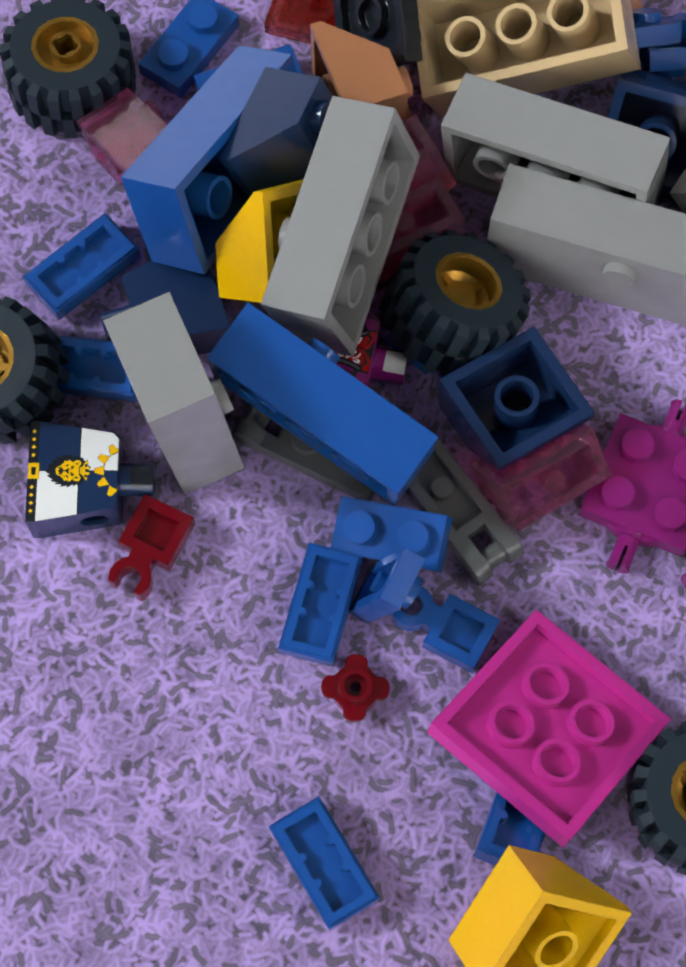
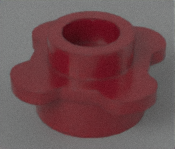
M352 654L345 659V666L335 675H328L322 680L321 691L325 698L334 699L336 705L343 710V716L347 721L360 722L366 717V711L371 709L376 701H383L388 697L390 685L387 679L377 677L368 668V661L365 656ZM353 683H358L361 686V690L358 693H353L350 690V686Z

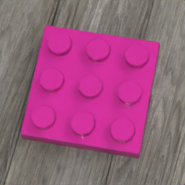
M536 609L434 719L427 733L562 848H565L642 756L649 744L653 743L663 731L671 718Z

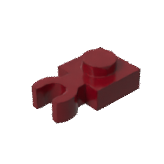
M144 494L118 541L120 548L130 554L128 557L119 559L111 567L108 575L110 586L117 589L125 575L137 574L141 577V580L136 586L134 594L136 599L144 601L153 589L151 572L156 565L170 572L195 526L194 517Z

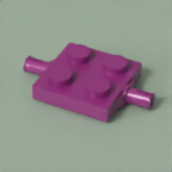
M675 399L671 401V406L663 426L649 425L620 413L578 514L581 517L605 526L614 536L618 537L609 560L606 562L607 567L614 571L622 552H625L618 573H629V568L638 546L657 547L679 557H682L686 552V436L683 435L686 428V404L682 409L679 419L676 420L682 400Z

